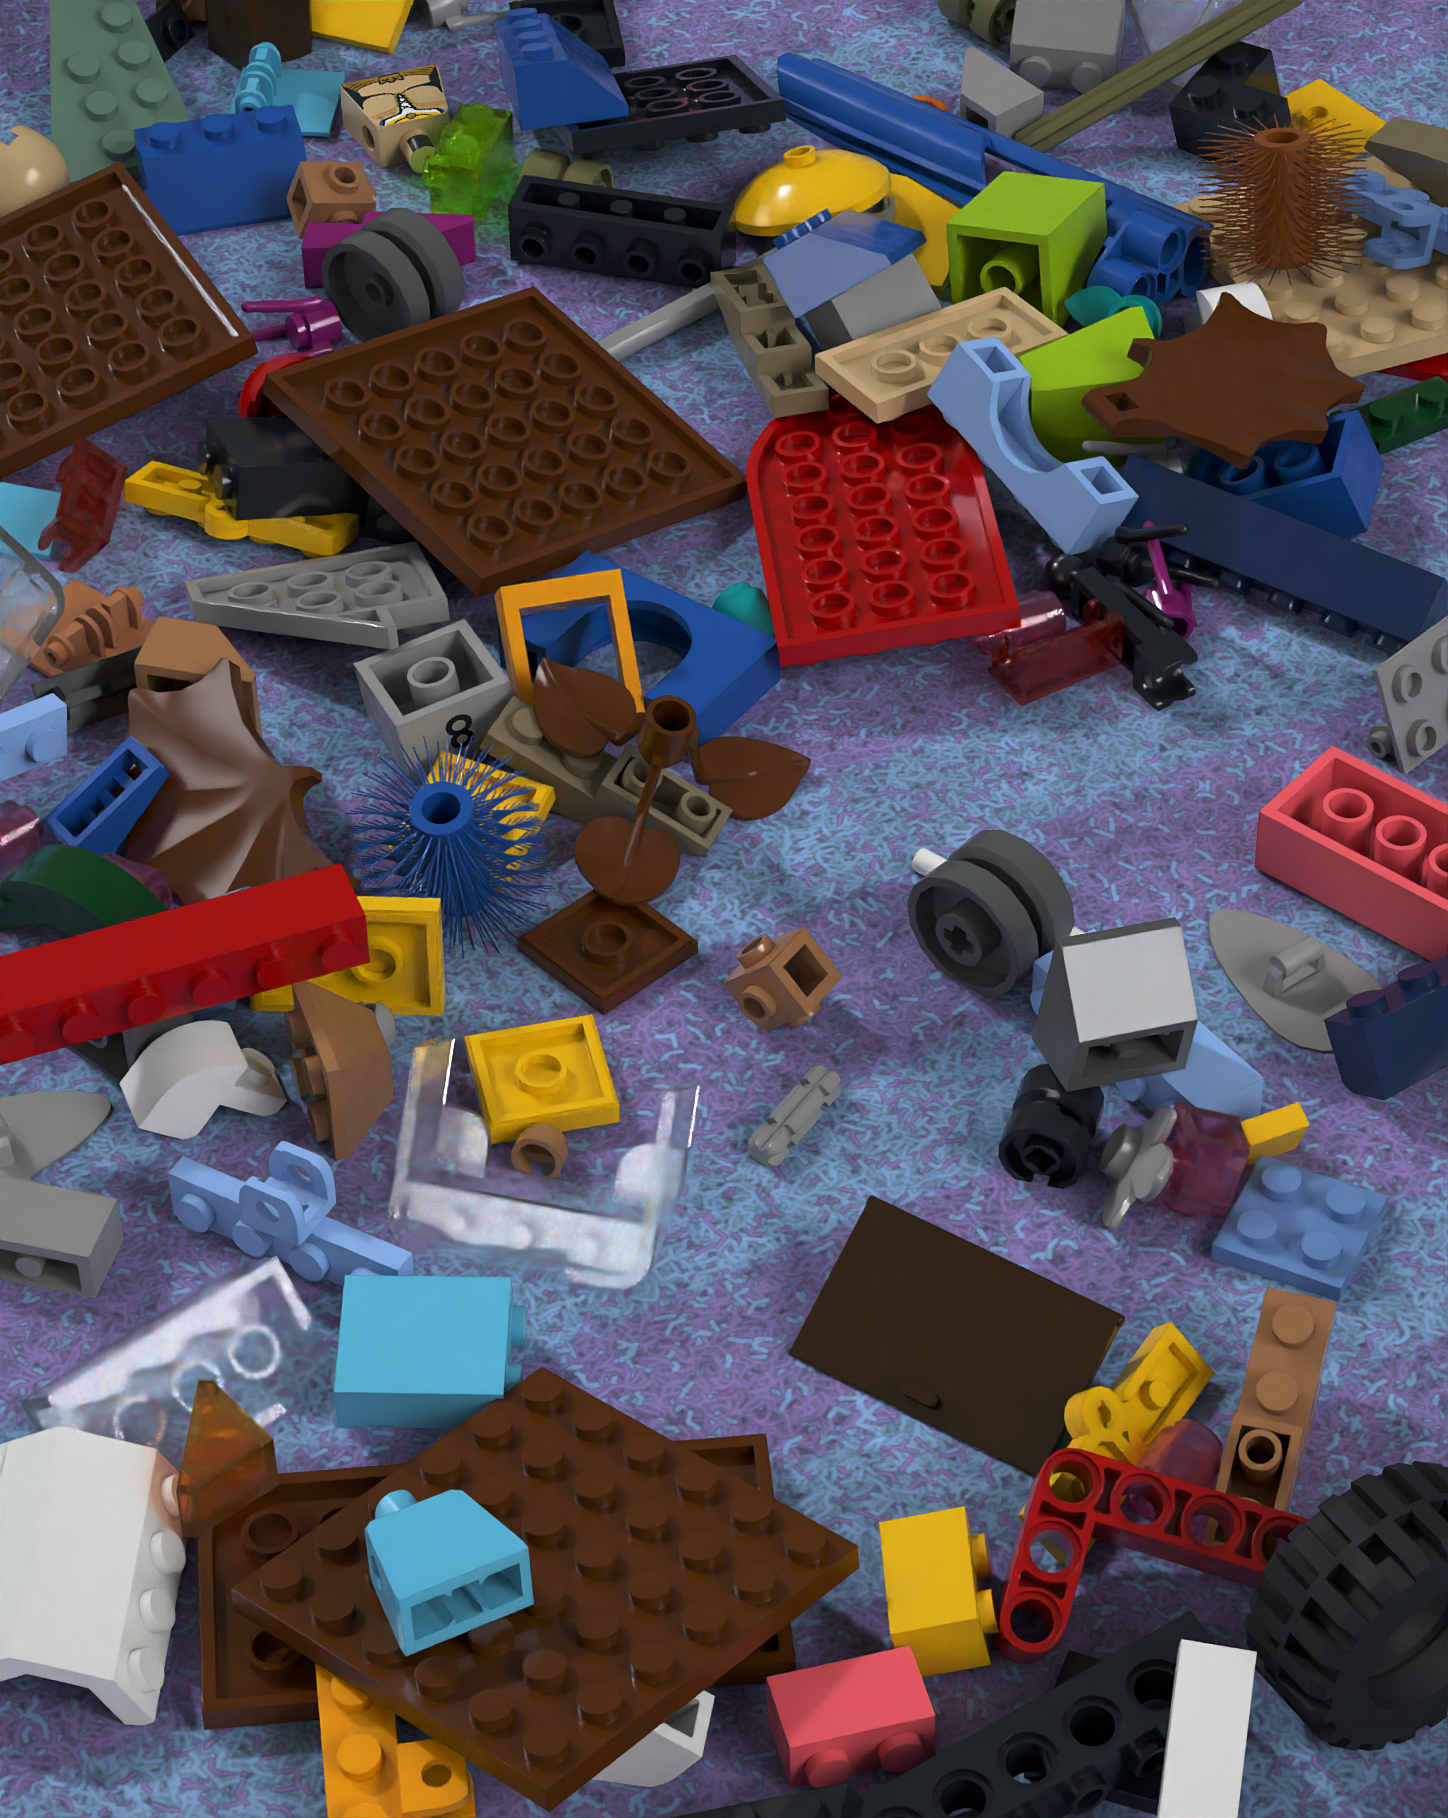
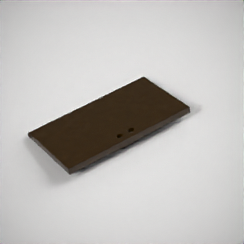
M871 1195L867 1199L862 1214L795 1339L789 1354L1036 1477L1045 1460L1057 1451L1067 1432L1064 1412L1068 1400L1076 1393L1089 1389L1119 1329L1125 1323V1316ZM938 1398H939V1399H940V1404H939V1406H938L937 1408L931 1409V1407H934V1406L937 1405V1403H938Z

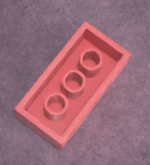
M1332 745L1259 811L1254 867L1433 962L1448 954V804Z

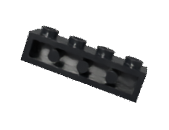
M523 175L508 205L511 260L691 288H699L711 282L710 272L733 269L736 262L735 206Z

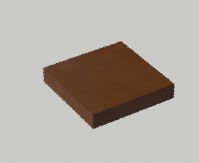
M595 889L517 939L519 952L603 1016L698 953L697 940L646 902L635 906L616 905L612 901H606Z

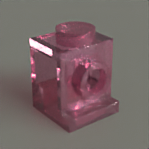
M1175 1103L1173 1108L1177 1112V1121L1174 1127L1177 1135L1174 1141L1168 1140L1165 1143L1173 1151L1174 1162L1166 1183L1167 1190L1163 1202L1168 1209L1185 1217H1196L1200 1214L1224 1219L1250 1153L1239 1116Z

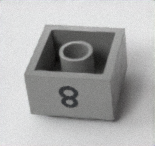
M466 619L399 645V648L388 649L353 664L369 719L394 759L413 783H416L403 759L418 781L421 780L400 744L420 775L421 773L417 766L418 759L413 747L426 776L431 771L423 736L425 737L432 767L438 758L437 741L439 742V753L442 750L446 751L448 733L449 753H451V748H453L452 754L459 755L463 741L461 757L464 756L471 737L474 735L466 758L472 760L476 750L474 758H477L483 751L479 747L486 733L513 696L510 680Z

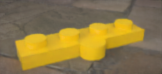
M153 460L127 478L124 483V502L145 507L146 511L153 515H175L197 521V524L204 528L208 535L219 539L235 540L249 535V538L256 543H278L300 549L308 557L322 558L338 554L358 537L359 515L351 513L236 521L223 501L216 498L214 488L206 476H202L198 472Z
M1172 1322L1153 1328L1110 1389L1102 1386L1093 1387L1076 1393L1068 1400L1065 1406L1064 1420L1067 1431L1073 1440L1067 1448L1083 1449L1147 1469L1215 1372ZM1060 1472L1050 1477L1052 1492L1058 1499L1067 1503H1077L1085 1499L1084 1486L1076 1476ZM1129 1494L1121 1497L1120 1506ZM1025 1504V1506L1022 1508V1510L1020 1511V1513L1017 1515V1516L1020 1518L1021 1521H1022V1517H1023V1514H1024V1510H1025L1026 1504ZM1091 1537L1087 1552L1097 1539ZM1040 1541L1056 1561L1066 1565L1064 1553L1058 1545L1050 1541Z

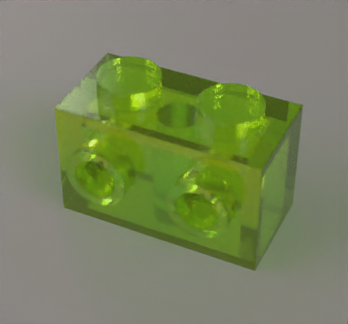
M461 103L451 123L443 125L439 145L434 154L429 153L426 156L422 170L423 185L429 186L431 213L474 215L475 220L483 221L515 160L512 111L494 109L483 104L468 105Z

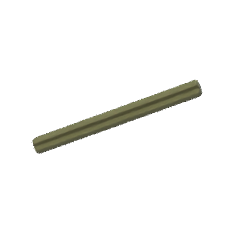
M1245 0L1016 132L1014 135L1015 141L1045 153L1217 54V52L1300 6L1303 0Z

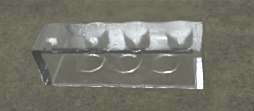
M273 1256L244 1263L20 1400V1403L36 1432L62 1426L156 1448L179 1473L187 1476L332 1385L335 1381L336 1362L279 1258Z

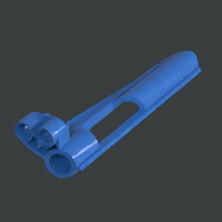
M785 53L778 57V87L780 96L784 99L786 118L843 150L869 156L887 167L889 173L907 176L959 209H962L988 186L985 175L984 153L1037 175L1104 183L1107 236L1088 274L1087 288L1107 286L1122 297L1143 295L1151 299L1159 308L1170 301L1175 294L1191 298L1202 287L1209 266H1204L1209 265L1210 259L1199 258L1210 257L1211 252L1200 251L1210 250V244H1199L1210 242V238L1199 236L1210 235L1212 230H1200V228H1214L1213 224L1199 222L1204 220L820 58L810 60L792 53Z

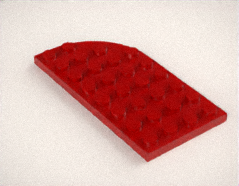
M827 385L829 388V410L775 418L763 430L754 443L748 457L746 483L781 667L792 665L811 666L823 660L853 655L871 656L883 650L913 645L931 646L943 640L973 635L991 636L1004 630L1022 628L1020 609L981 461L978 458L977 452L960 432L945 421L942 412L935 404L905 413L896 420L877 424L830 385Z

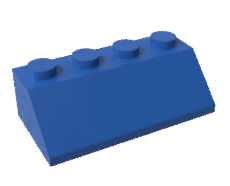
M519 8L506 12V19L494 20L502 83L522 131L629 116L628 104L605 58L547 13L538 14L535 8Z

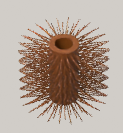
M1274 113L1277 128L1268 129L1256 119L1265 128L1261 132L1233 120L1257 132L1255 135L1245 129L1243 130L1246 132L1217 125V127L1250 135L1253 138L1232 136L1226 133L1224 135L1205 132L1207 134L1233 137L1241 141L1198 140L1228 144L1227 146L1197 148L1224 150L1223 152L1197 155L1223 158L1216 161L1199 162V164L1224 165L1197 171L1226 173L1198 177L1202 179L1225 180L1218 183L1199 184V186H1219L1224 188L1198 193L1227 195L1210 199H1198L1202 201L1226 202L1220 205L1200 206V208H1220L1225 210L1198 215L1228 217L1211 221H1199L1203 223L1227 224L1221 227L1200 228V230H1221L1226 232L1199 237L1229 239L1218 242L1199 243L1203 245L1217 244L1228 246L1222 249L1200 251L1232 252L1217 257L1199 259L1240 257L1229 262L1206 265L1204 267L1222 266L1228 263L1252 260L1249 263L1215 272L1214 274L1238 267L1242 269L1249 264L1257 263L1258 265L1228 280L1258 266H1262L1257 275L1249 282L1269 268L1275 270L1268 286L1276 270H1279V275L1281 270L1287 271L1291 286L1288 269L1297 268L1301 274L1313 283L1299 268L1302 266H1307L1333 279L1307 265L1309 262L1321 270L1323 269L1318 265L1349 273L1345 270L1314 262L1312 259L1331 261L1341 265L1340 263L1360 265L1330 260L1322 256L1367 257L1334 253V251H1364L1363 248L1338 247V245L1367 242L1338 239L1347 236L1367 235L1365 233L1349 234L1339 232L1367 226L1338 225L1339 223L1367 220L1339 217L1347 214L1366 213L1365 211L1351 212L1340 209L1367 204L1339 203V201L1367 198L1339 195L1347 192L1366 191L1365 189L1355 190L1341 187L1367 182L1339 180L1356 176H1367L1339 173L1346 170L1366 169L1365 167H1348L1342 164L1364 162L1367 160L1339 158L1355 154H1367L1342 151L1345 148L1366 145L1336 144L1354 139H1367V137L1329 139L1337 135L1362 130L1314 137L1317 134L1351 124L1328 130L1323 129L1309 134L1308 132L1333 120L1304 131L1307 124L1315 117L1299 129L1290 128L1295 119L1294 116L1288 128H1286V124L1285 127L1279 128ZM1325 141H1333V142L1328 143V144L1318 143V142H1325ZM1325 146H1347L1337 148H1323ZM1222 147H1243L1241 149H1222ZM1338 151V152H1346V153H1331V152ZM1232 152V153H1235V154H1221V153ZM1237 156H1246L1242 158H1233ZM1332 159H1334V160H1345V161H1332V162H1327V161L1332 160ZM1222 161H1239L1237 163H1221ZM1326 164V165H1328V166H1316V165ZM1326 168H1348V169L1327 170ZM1228 169H1237V170H1234V171H1222V170H1228ZM1235 182L1239 183L1238 185H1216ZM1330 182H1343L1337 184H1327ZM1325 186V187H1327V188H1316V187ZM1326 190H1340L1341 192L1329 193ZM1238 191V192H1235V193H1223V192ZM1330 204H1340V206H1327V205H1330ZM1227 205H1240L1239 207H1217ZM1326 212H1333V213H1342V214H1332V215H1328V214H1325V213H1326ZM1239 213V214H1236V215H1224V214ZM1329 226H1339L1340 228H1327V227H1329ZM1240 227V229H1219V228ZM1325 234L1342 235V236L1327 237V236H1325ZM1240 235V236H1237V237H1225V236ZM1321 248H1338L1339 250H1320V249H1321ZM1228 249H1243L1241 251H1224ZM1238 253H1251L1248 255H1236Z

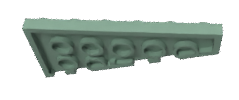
M50 0L51 142L56 145L67 162L69 171L68 185L119 161L132 177L139 176L133 129L150 127L159 122L176 123L191 119L136 1Z

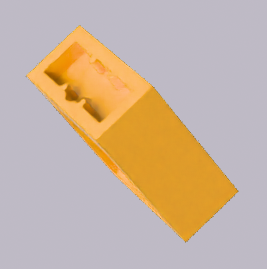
M620 568L499 587L494 597L508 678L514 696L533 707V686L520 616L606 603L619 682L633 696L637 713H645Z

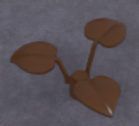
M545 657L539 663L533 685V710L539 729L553 746L569 755L580 758H592L598 756L605 749L608 741L621 747L638 735V750L644 761L650 765L633 824L618 816L598 817L584 825L575 843L574 856L580 873L606 901H612L616 905L635 906L642 902H651L661 896L671 886L677 875L680 864V851L676 839L664 830L644 828L662 768H668L679 763L684 758L686 751L688 752L695 782L699 785H709L708 795L733 809L730 817L740 821L758 820L778 812L790 800L809 769L810 758L788 748L751 738L738 736L717 737L707 741L699 748L697 740L700 731L695 728L696 713L693 707L685 700L670 695L660 696L651 701L646 714L643 712L637 713L635 700L630 691L613 678L591 670L564 666Z

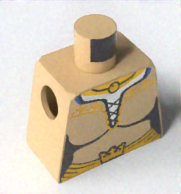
M436 64L340 85L343 125L380 167L408 162L414 172L428 173L439 164L440 154L452 152L449 109Z

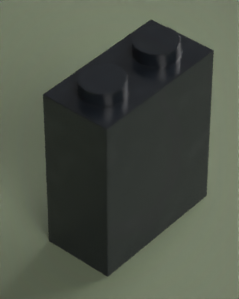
M286 415L207 419L205 441H199L197 447L198 469L202 476L208 478L214 488L216 498L223 501L236 521L322 516L338 513H367L370 494Z

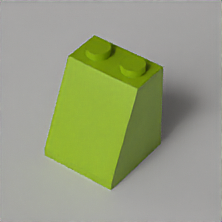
M1003 171L946 223L952 305L1005 286L1059 327L1063 328L1069 316L1065 302L1073 294L1081 290L1107 236L1105 184Z
M1142 306L1128 308L1019 357V362L1032 375L1028 407L1033 430L1044 449L1058 461L1069 463L1104 456L1112 467H1122L1125 465L1128 456L1086 452L1083 450V443L1088 440L1140 445L1165 443V437L1112 438L1081 405L1083 397L1090 390L1125 383L1139 377L1146 371L1140 364L1127 357L1133 338L1155 339Z

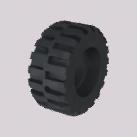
M1414 1461L1412 1465L1396 1463L1385 1466L1382 1474L1378 1476L1366 1474L1352 1481L1351 1489L1340 1496L1332 1494L1317 1507L1320 1511L1306 1524L1301 1521L1287 1536L1290 1542L1282 1552L1273 1554L1264 1568L1266 1578L1263 1584L1255 1586L1249 1601L1251 1614L1246 1616L1245 1633L1248 1650L1257 1652L1255 1669L1311 1731L1330 1746L1353 1751L1358 1749L1366 1751L1384 1749L1388 1741L1397 1744L1414 1738L1416 1731L1426 1725L1432 1728L1448 1717V1467H1444L1442 1464Z

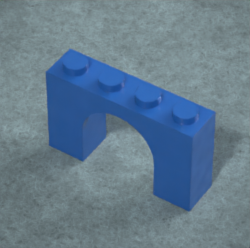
M585 550L554 578L620 568L633 641L656 643L675 651L684 658L644 695L645 714L648 705L657 697L670 695L685 700L693 707L696 713L695 728L700 731L697 740L698 747L700 748L707 741L720 737L780 681V661L775 637ZM606 603L520 616L532 683H534L539 663L543 657L564 666L575 667L591 652L603 646L613 644ZM498 626L500 667L507 670L500 626Z

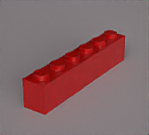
M336 864L0 956V1065L369 963L366 915L342 864Z

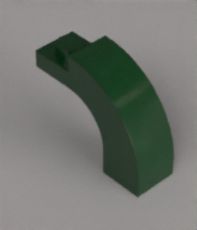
M63 844L41 846L0 884L1 932L32 923H41L55 927L73 937L168 911L150 890L113 862L88 850Z

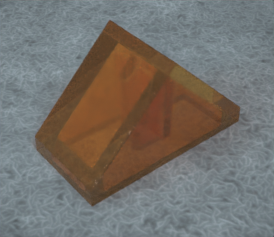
M199 1379L176 1490L183 1537L198 1538L279 1485L274 1439L213 1380Z

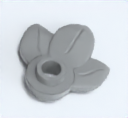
M1168 1105L1161 1106L1144 1126L1140 1125L1133 1128L1126 1123L1121 1124L1105 1144L1099 1159L1098 1169L1110 1176V1186L1105 1196L1102 1220L1104 1225L1111 1230L1120 1226L1129 1207L1136 1199L1145 1203L1150 1202L1160 1194L1166 1185L1174 1162L1173 1151L1165 1144L1177 1121V1112L1174 1108Z

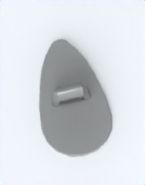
M1220 909L1210 915L1208 920L1210 942L1216 959L1230 982L1252 1011L1277 1036L1296 1047L1320 1053L1333 1052L1324 1019L1347 1008L1346 1001L1352 996L1365 991L1382 989V986L1372 975L1347 957L1320 943L1313 936H1308L1281 922L1254 913L1233 909Z
M43 1091L0 1098V1175L16 1179H28L77 1149L98 1130L108 1117L112 1108L110 1100L98 1093L81 1091Z

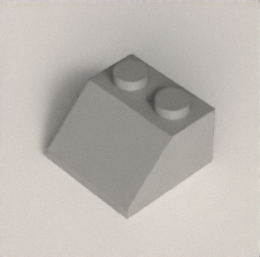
M1016 0L1010 43V70L1037 88L1074 90L1081 93H1086L1117 75L1123 60L1126 0Z

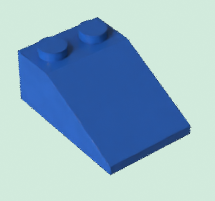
M1357 409L1327 417L1329 428L1321 444L1295 440L1271 441L1255 453L1247 469H1239L1208 450L1199 451L1191 478L1351 540L1359 534L1368 531L1384 463Z

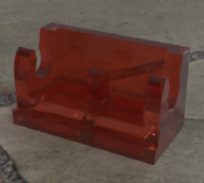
M83 436L75 442L73 452L58 467L56 482L59 484L64 482L55 519L41 531L38 541V549L40 551L49 548L50 543L54 540H65L71 544L70 549L65 551L58 565L60 571L67 573H76L110 542L128 471L126 466Z
M1097 598L1090 600L1083 606L1082 625L1066 632L1051 636L1047 640L1030 647L1021 648L1014 651L1011 655H1009L1010 640L1008 636L995 640L992 645V667L988 668V673L1020 706H1024L1122 664L1124 618L1114 609L1105 613L1103 620L1100 621L1099 600Z

